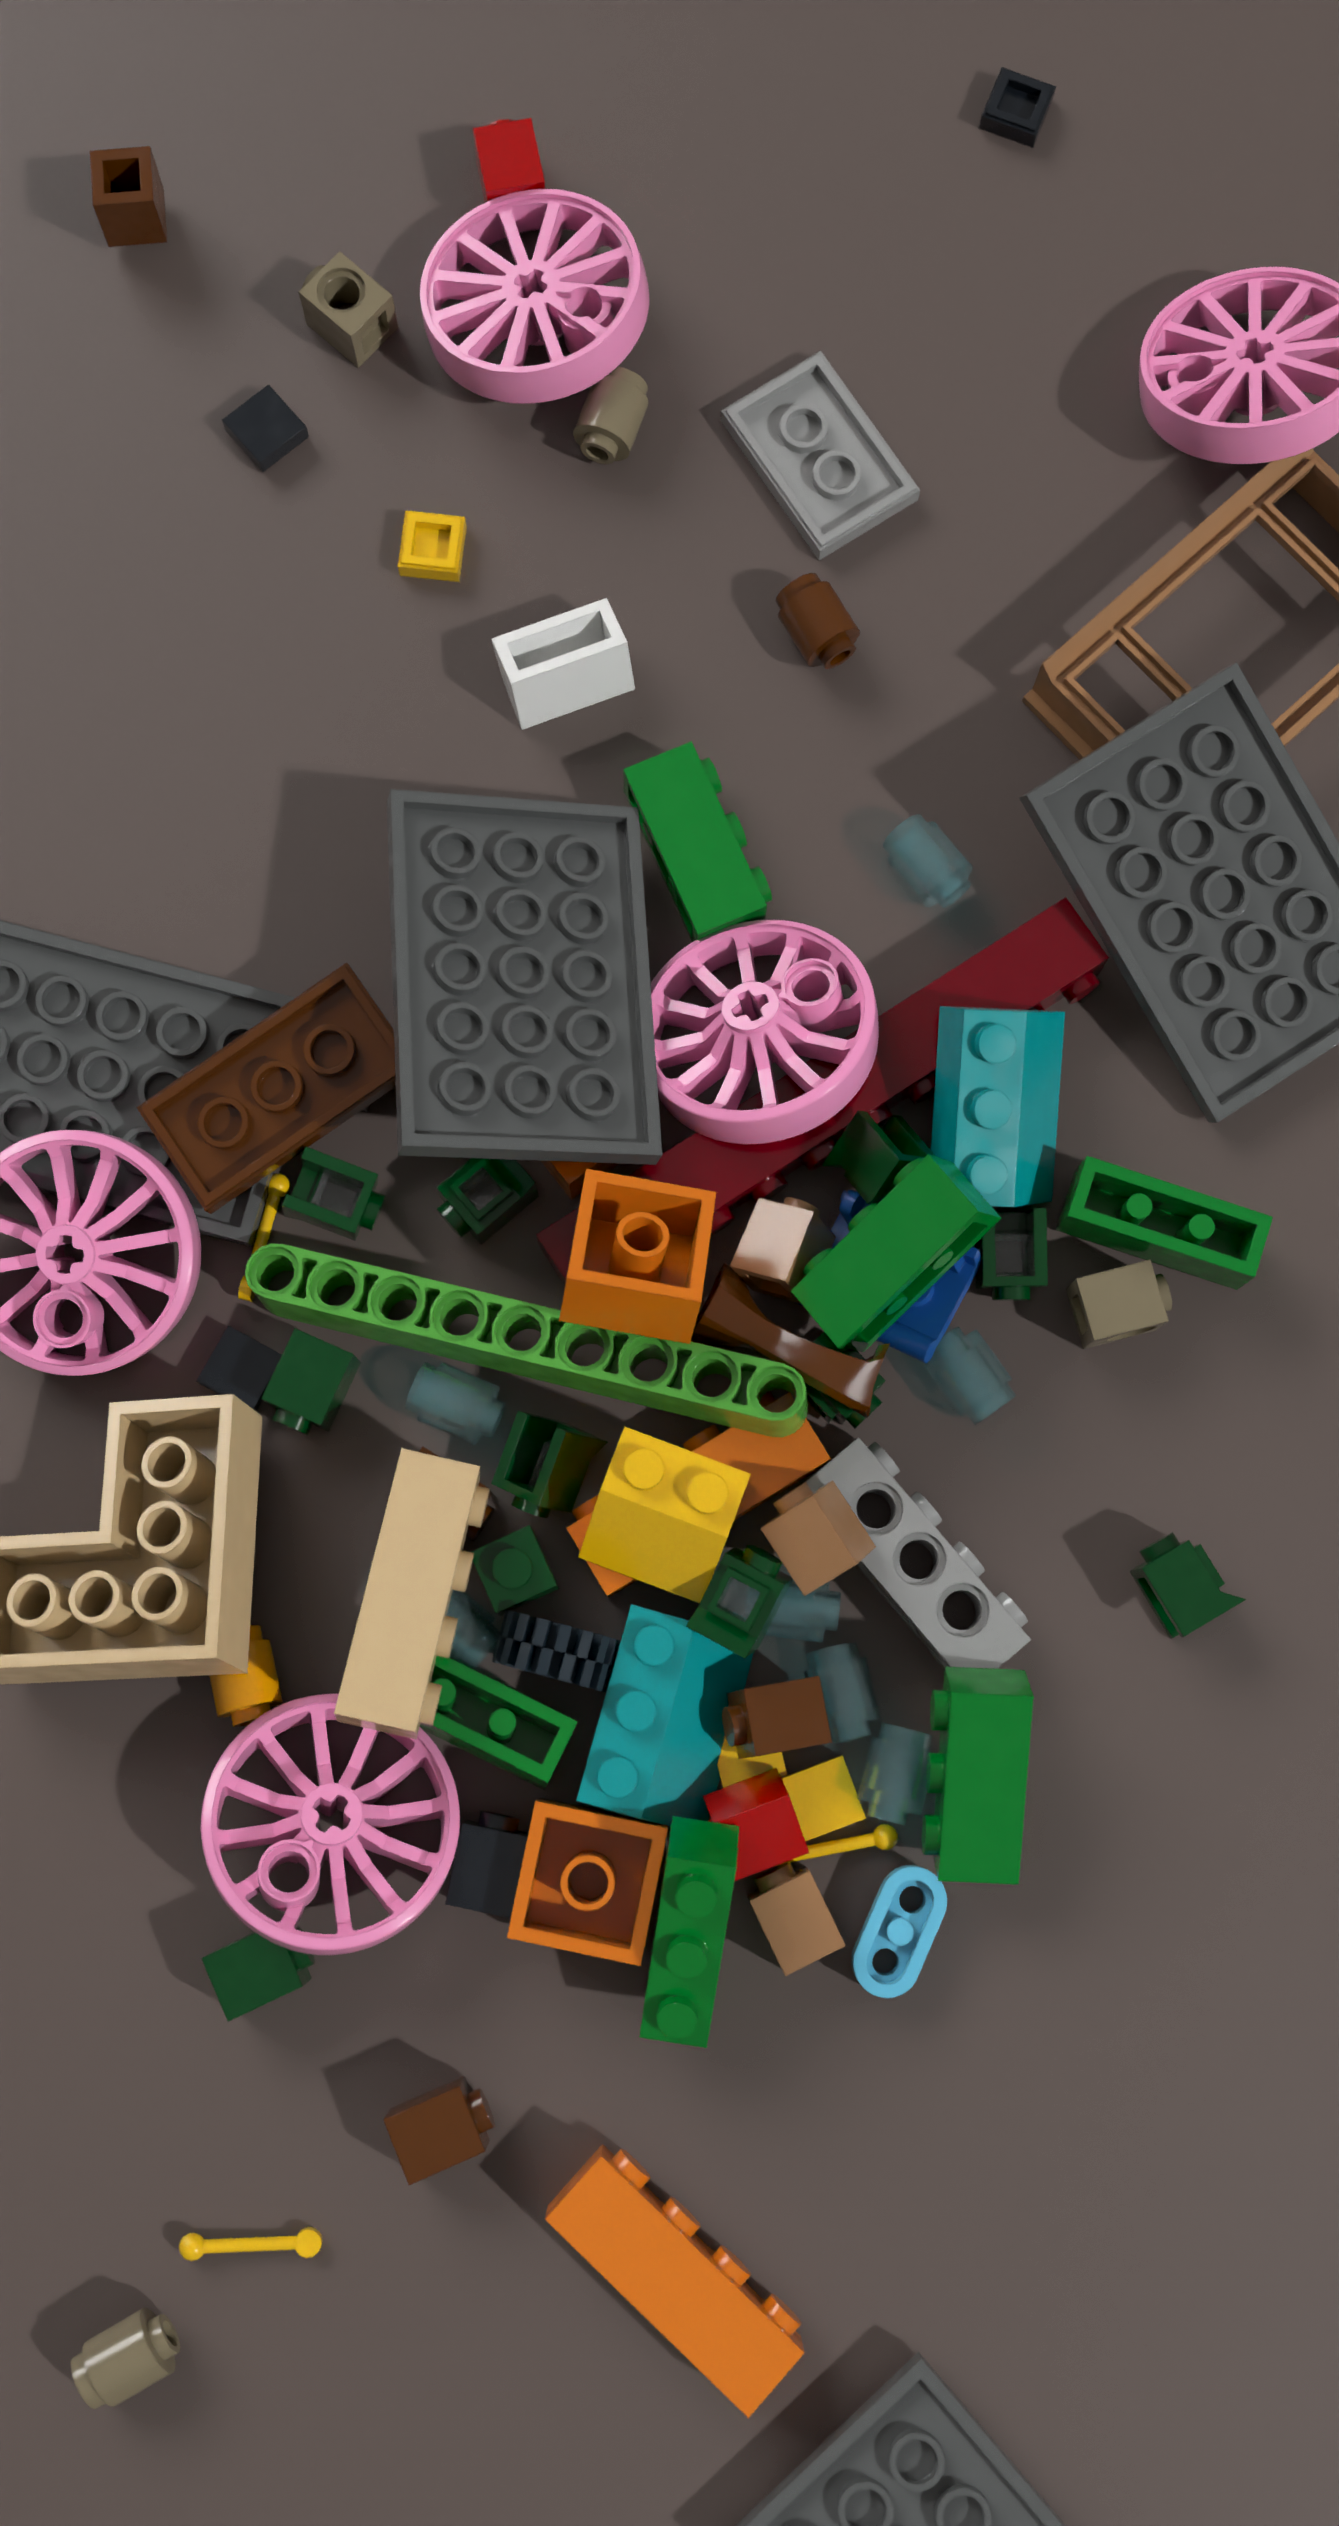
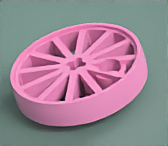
M532 189L506 194L479 205L457 220L441 236L432 249L423 269L420 284V302L424 327L431 349L441 367L453 380L469 391L488 399L507 403L531 404L553 401L576 394L599 382L618 367L634 348L645 326L649 309V286L643 260L636 242L625 223L611 209L590 197L575 192L558 189ZM540 229L532 260H529L519 233ZM564 229L577 231L557 251L562 231ZM506 238L516 265L498 255L488 246ZM601 246H609L613 249L591 257ZM466 263H470L484 274L458 271ZM622 277L629 279L627 287L602 285ZM448 299L464 300V302L441 309L442 304ZM477 328L460 345H455L450 340L452 336ZM562 334L571 355L563 356L557 340ZM505 339H508L501 364L483 361ZM529 345H545L550 362L523 366Z
M1257 267L1216 276L1197 284L1176 297L1154 319L1146 332L1141 347L1139 363L1140 401L1150 426L1163 440L1176 449L1200 459L1226 464H1257L1285 459L1317 447L1339 433V370L1335 369L1339 368V338H1335L1339 336V283L1321 274L1297 268ZM1262 311H1278L1268 326L1262 330ZM1248 312L1249 331L1245 332L1231 316ZM1306 315L1313 316L1301 322ZM1206 326L1210 332L1200 330V328ZM1168 386V390L1162 391L1161 387ZM1301 391L1324 397V399L1317 404H1313ZM1278 406L1288 415L1274 420L1263 421V415L1272 412ZM1233 410L1239 414L1249 416V423H1226L1225 421Z
M754 920L731 925L699 940H695L684 947L661 968L651 982L658 1098L679 1122L706 1137L729 1143L762 1144L781 1141L803 1134L823 1124L842 1110L860 1090L872 1069L878 1047L879 1022L871 980L861 961L844 943L813 926L786 920ZM781 955L771 979L763 983L757 982L754 957ZM739 961L742 984L733 989L725 987L711 973L720 967ZM847 984L854 993L847 999H844L841 986ZM692 986H696L715 1005L707 1008L681 1002L679 999ZM859 1024L856 1036L849 1040L820 1034ZM665 1025L698 1032L660 1040ZM797 1055L838 1064L839 1066L829 1077L823 1079ZM700 1060L678 1078L669 1079L662 1073L663 1068ZM772 1063H776L806 1093L779 1104ZM757 1067L763 1108L737 1110L753 1072ZM726 1075L713 1103L707 1105L694 1100Z
M57 1130L40 1133L18 1141L1 1151L0 1186L4 1181L11 1186L32 1211L40 1228L0 1214L1 1233L20 1239L36 1249V1253L0 1259V1272L34 1266L39 1267V1271L32 1280L0 1307V1351L11 1359L38 1371L64 1376H83L98 1374L121 1367L152 1350L173 1330L184 1315L194 1295L200 1273L201 1238L198 1222L193 1207L177 1179L160 1161L140 1147L121 1138L95 1131ZM72 1146H89L100 1150V1161L87 1198L82 1206L72 1160ZM45 1152H48L51 1160L58 1197L57 1210L22 1169V1165L25 1162ZM124 1159L139 1169L147 1177V1181L114 1211L101 1219L121 1160ZM161 1194L175 1225L173 1229L110 1239L112 1234ZM177 1242L179 1248L177 1277L173 1278L114 1256L113 1253ZM73 1244L74 1248L82 1249L84 1253L83 1261L75 1262V1258L65 1256V1245ZM113 1276L131 1280L169 1296L166 1307L154 1324L144 1315ZM51 1288V1292L45 1294L38 1301L33 1312V1325L38 1335L37 1342L34 1343L10 1325V1322ZM98 1294L109 1303L135 1337V1341L132 1344L112 1353L107 1348L103 1326L104 1309ZM67 1299L76 1303L83 1315L82 1326L76 1334L66 1332L60 1321V1308ZM85 1343L86 1347L85 1356L67 1355L56 1351V1348H68Z
M318 1694L286 1702L267 1711L246 1726L233 1739L218 1760L206 1788L201 1813V1838L205 1861L212 1881L226 1905L240 1921L264 1939L283 1948L312 1955H341L361 1951L388 1940L415 1921L438 1894L449 1873L457 1848L460 1828L459 1800L452 1773L437 1745L421 1727H419L417 1739L386 1733L400 1742L410 1752L373 1781L355 1789L376 1737L381 1732L363 1727L343 1775L338 1783H334L326 1721L336 1720L334 1711L339 1694ZM302 1724H311L319 1786L315 1785L300 1771L276 1740V1735ZM257 1749H260L297 1796L276 1793L237 1777L236 1774L246 1760ZM420 1767L426 1771L437 1796L431 1800L391 1806L372 1805ZM226 1796H231L285 1817V1819L271 1824L231 1830L219 1829L221 1811ZM337 1809L344 1812V1830L334 1825L326 1833L319 1830V1812L326 1816H331ZM439 1819L441 1821V1838L438 1853L427 1852L391 1838L376 1828ZM273 1844L260 1858L257 1871L238 1884L233 1883L222 1860V1852ZM364 1849L425 1872L429 1876L419 1891L408 1902H404L378 1871ZM344 1858H346L388 1912L389 1917L355 1931L352 1929ZM327 1860L337 1933L315 1934L296 1930L305 1906L317 1894L320 1884V1870L324 1861ZM286 1862L301 1863L306 1868L309 1876L306 1884L295 1892L286 1893L277 1890L271 1884L269 1878L272 1871L280 1864ZM260 1892L267 1904L277 1910L285 1911V1914L280 1922H276L258 1911L248 1901Z

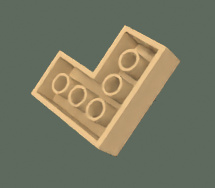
M234 1394L109 1403L99 1531L0 1537V1685L248 1673L262 1416Z

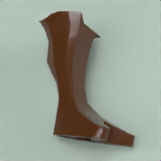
M724 1263L717 1274L707 1300L698 1313L691 1342L712 1347L724 1345L749 1347L771 1361L784 1363L794 1368L802 1376L806 1384L849 1407L865 1418L868 1417L871 1411L870 1405L874 1384L890 1345H879L873 1356L862 1360L801 1338L766 1318L752 1299L745 1282L726 1263Z

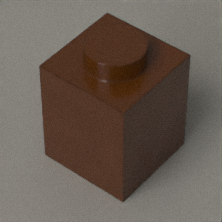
M143 146L90 151L93 207L108 247L167 243L164 187L151 147Z
M820 1676L727 1693L729 1706L723 1708L722 1723L728 1744L731 1747L736 1746L738 1759L832 1743Z
M465 2076L390 2108L383 2119L408 2185H412L484 2153L490 2140L486 2131L495 2128L493 2115L483 2091L479 2088L471 2092Z

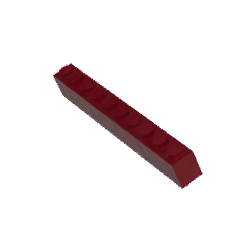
M1065 897L879 1015L877 1053L866 1081L853 1099L823 1124L792 1138L762 1144L723 1142L696 1132L664 1152L656 1165L645 1164L628 1176L716 1192L711 1237L735 1219L731 1211L751 1198L755 1203H757L758 1198L769 1200L781 1192L788 1185L784 1177L804 1164L809 1171L822 1166L857 1111H866L881 1128L892 1116L890 1109L910 1097L913 1103L917 1104L934 1094L940 1006L1046 1011L1045 1009L1064 997L1069 1004H1073L1100 985L1101 982L1097 976L1109 957L1067 897ZM858 1029L843 1039L849 1040L855 1037ZM813 1058L806 1062L823 1079L829 1077L839 1066L838 1064ZM788 1075L775 1082L779 1104L806 1093ZM761 1091L741 1103L737 1110L763 1108ZM579 1207L536 1234L540 1249L564 1285L566 1283Z

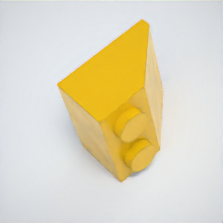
M624 1426L601 1486L578 1558L700 1604L714 1575L751 1474Z

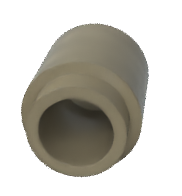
M618 366L610 374L590 387L573 431V437L580 445L581 452L590 460L600 464H611L614 461H622L628 458L649 405L646 396L648 391L647 383L637 373Z
M144 2307L84 2342L82 2352L71 2359V2372L77 2390L85 2403L92 2409H98L105 2404L115 2407L173 2373L176 2366L174 2355L179 2353L181 2349L178 2334L172 2322L165 2314L161 2313L156 2316L150 2309Z

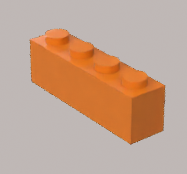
M769 1391L762 1396L759 1404L765 1410L780 1413L790 1408L795 1399L788 1392L775 1400ZM805 1419L802 1427L794 1434L785 1437H770L733 1427L720 1433L717 1426L712 1425L682 1444L686 1450L751 1474L734 1521L822 1468L831 1459L807 1419ZM598 1495L572 1511L577 1521L566 1528L579 1551L581 1550ZM586 1561L607 1598L637 1581Z
M602 2144L547 2206L545 2220L749 2418L805 2353L801 2335L796 2331L802 2324L801 2321L776 2295L771 2293L766 2300L761 2298L746 2283L751 2273L729 2249L720 2245L714 2252L699 2238L695 2232L701 2227L700 2223L677 2199L671 2196L664 2204L645 2185L651 2177L631 2154L621 2148L614 2155Z

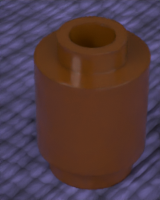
M808 573L796 578L779 592L776 597V603L780 608L778 618L810 667L823 665L825 669H832L845 662L854 654L856 650L854 643L860 635V630L829 582L821 581L816 573Z

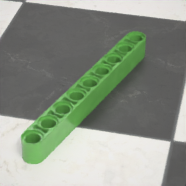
M271 1243L260 1247L251 1255L246 1264L245 1277L248 1286L270 1313L281 1318L770 1437H785L794 1434L802 1427L807 1417L808 1403L804 1380L794 1368L784 1363L696 1342L686 1344L559 1321L561 1310L285 1244ZM283 1271L294 1272L293 1279L284 1289L278 1291L268 1290L269 1283L276 1274ZM344 1285L355 1287L351 1299L346 1303L338 1306L328 1305V1298L336 1288ZM402 1300L416 1301L413 1313L407 1318L400 1321L388 1319L389 1311L397 1302ZM473 1314L478 1317L475 1328L468 1334L458 1336L449 1333L451 1323L458 1316ZM535 1329L541 1332L539 1341L531 1349L517 1351L510 1348L513 1336L519 1331ZM597 1344L604 1348L601 1358L594 1364L579 1366L571 1362L574 1352L580 1346ZM647 1359H659L667 1364L664 1374L653 1381H641L635 1378L634 1371L642 1361ZM710 1374H721L731 1381L728 1390L716 1397L704 1396L696 1390V1387L701 1379ZM773 1389H784L796 1398L790 1408L780 1413L765 1410L759 1403L762 1396Z

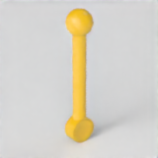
M275 1173L271 1177L268 1198L251 1255L260 1247L267 1245L280 1198L285 1196L290 1189L289 1179L283 1174ZM244 1274L238 1290V1299L252 1302L255 1294L248 1286Z
M881 1824L874 1829L873 1833L807 1845L808 1854L776 1866L876 1846L881 1850H890L897 1844L898 1833L893 1826Z
M314 2227L303 2228L297 2236L204 2239L198 2233H189L181 2239L179 2251L181 2256L188 2261L198 2260L205 2253L296 2250L300 2256L310 2258L319 2252L322 2246V2235Z

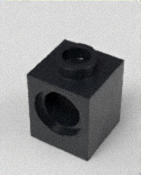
M481 1811L479 1822L467 1820L462 1823L445 1905L511 1918L528 1838V1832L517 1830L519 1818Z

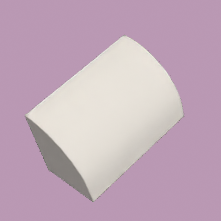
M607 598L491 638L507 693L522 730L635 690L628 643Z

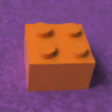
M586 1169L559 1321L690 1344L702 1301L716 1192Z
M538 1798L533 1809L507 1938L641 1966L668 1826L625 1815Z

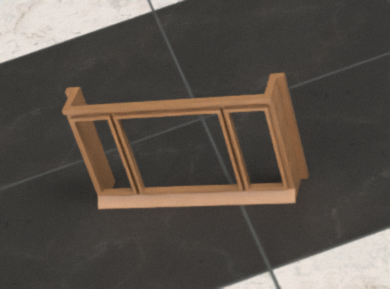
M1313 448L1292 457L1269 462L1041 664L1034 686L1023 697L1022 702L1079 760L1125 730L1076 679L1116 644L1172 701L1191 690L1192 687L1133 628L1255 520L1339 602V569L1273 505L1293 488L1339 533V475ZM1339 663L1272 723L1284 746L1288 745L1339 699Z

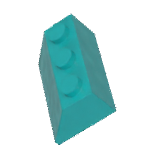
M940 1006L931 1151L936 1157L953 1162L992 1207H1017L1052 1201L1065 1012Z
M631 1604L576 1801L671 1826L672 1816L708 1821L710 1815L703 1795L716 1791L720 1780L717 1764L725 1738L722 1711L724 1707L729 1706L727 1693L744 1689L754 1652L747 1658H743L686 1627L689 1620Z

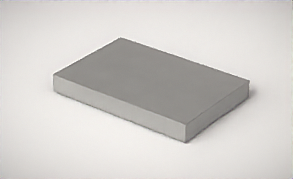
M821 351L721 410L720 421L819 561L919 499L920 489Z

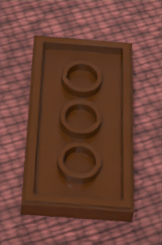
M346 962L136 1108L204 1210L212 1214L298 1155L305 1147L311 1146L396 1087L394 1029L351 966Z

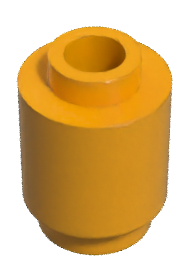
M251 1625L248 1673L209 1675L217 1717H231L233 1727L247 1726L259 1716L271 1710V1707L283 1702L270 1640H263L261 1626Z

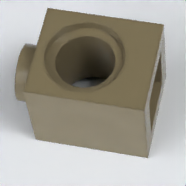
M340 251L325 266L319 265L314 268L306 277L302 289L298 292L306 324L357 368L398 329L393 295ZM344 303L355 304L351 308L345 310L335 309L337 306Z
M1150 1259L1076 1278L1066 1288L1083 1349L1156 1331L1169 1321L1166 1312L1172 1310V1298L1167 1281L1163 1274L1155 1275Z

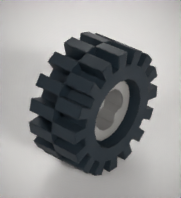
M505 1610L492 1662L607 1693L620 1640L542 1618Z

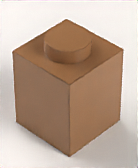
M792 1197L785 1198L783 1203L758 1198L730 1267L753 1291L800 1303L791 1290L805 1277L803 1270L807 1263L818 1253L832 1248L836 1237L819 1218L820 1211L813 1205Z
M833 1480L812 1492L807 1482L790 1491L773 1503L779 1515L760 1528L804 1596L857 1565L876 1548V1545Z
M788 1862L754 1879L759 1890L747 1895L785 1976L846 1946L814 1878L806 1866L794 1872L791 1863Z

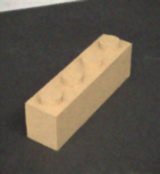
M401 1448L334 1711L337 1722L417 1739L420 1723L433 1725L442 1685L431 1682L436 1657L449 1658L458 1624V1618L447 1616L452 1591L456 1590L464 1593L466 1591L474 1553L463 1551L468 1526L481 1528L490 1491L489 1488L478 1486L480 1466Z

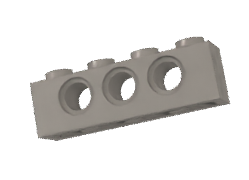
M858 1437L806 1481L812 1492L833 1480L858 1519L857 1502L862 1495L869 1493L878 1494L888 1502L891 1516L885 1527L870 1528L861 1522L876 1548L863 1558L857 1566L944 1669L945 1666L1000 1668L1031 1641V1638L1021 1628L1028 1622V1619L1006 1593L1001 1592L995 1597L979 1579V1576L985 1572L984 1567L962 1542L959 1541L952 1547L938 1531L936 1526L942 1522V1519L928 1500L919 1492H915L909 1497L893 1477L900 1470L888 1453L876 1442L867 1447ZM908 1543H919L925 1546L932 1555L933 1567L929 1575L924 1579H914L908 1576L900 1566V1552ZM951 1593H962L968 1596L974 1604V1621L965 1630L951 1627L944 1619L943 1604Z

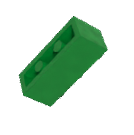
M692 741L624 768V793L630 806L637 807L639 810L641 831L691 941L699 940L737 923L765 920L766 903L772 901L770 887L761 868L756 866L750 869L741 850V848L747 846L744 830L735 812L724 813L716 795L722 792V785L711 759L707 757L700 760Z
M928 1154L924 1158H917L908 1163L896 1175L893 1182L895 1187L878 1204L868 1205L858 1212L848 1225L850 1232L833 1249L829 1248L818 1253L805 1266L803 1270L805 1277L791 1292L838 1349L865 1352L1001 1219L998 1213L953 1162Z
M1086 1156L1073 1173L1056 1230L1144 1260L1150 1259L1151 1262L1238 1290L1256 1276L1273 1217Z
M437 1656L431 1682L442 1685L440 1700L433 1725L420 1723V1727L424 1731L545 1791L578 1721L451 1658Z
M945 1666L943 1690H932L930 1705L931 1730L940 1731L939 1753L928 1752L926 1789L927 1793L936 1794L935 1814L923 1815L922 1852L923 1855H933L938 1881L1019 1885L1034 1699L1025 1670Z
M672 1816L639 2038L707 2048L737 1868L739 1826Z

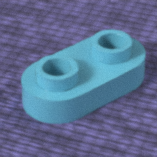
M904 1865L894 1869L884 1878L854 1945L851 1956L853 1973L860 1985L874 1996L881 1998L898 1997L906 1993L914 1985L947 1909L945 1888L942 1882L938 1881L937 1876L926 1868L917 1865ZM909 1886L918 1887L923 1894L921 1906L914 1911L902 1909L899 1902L901 1892ZM883 1948L893 1950L896 1955V1964L887 1973L877 1972L872 1965L874 1954Z

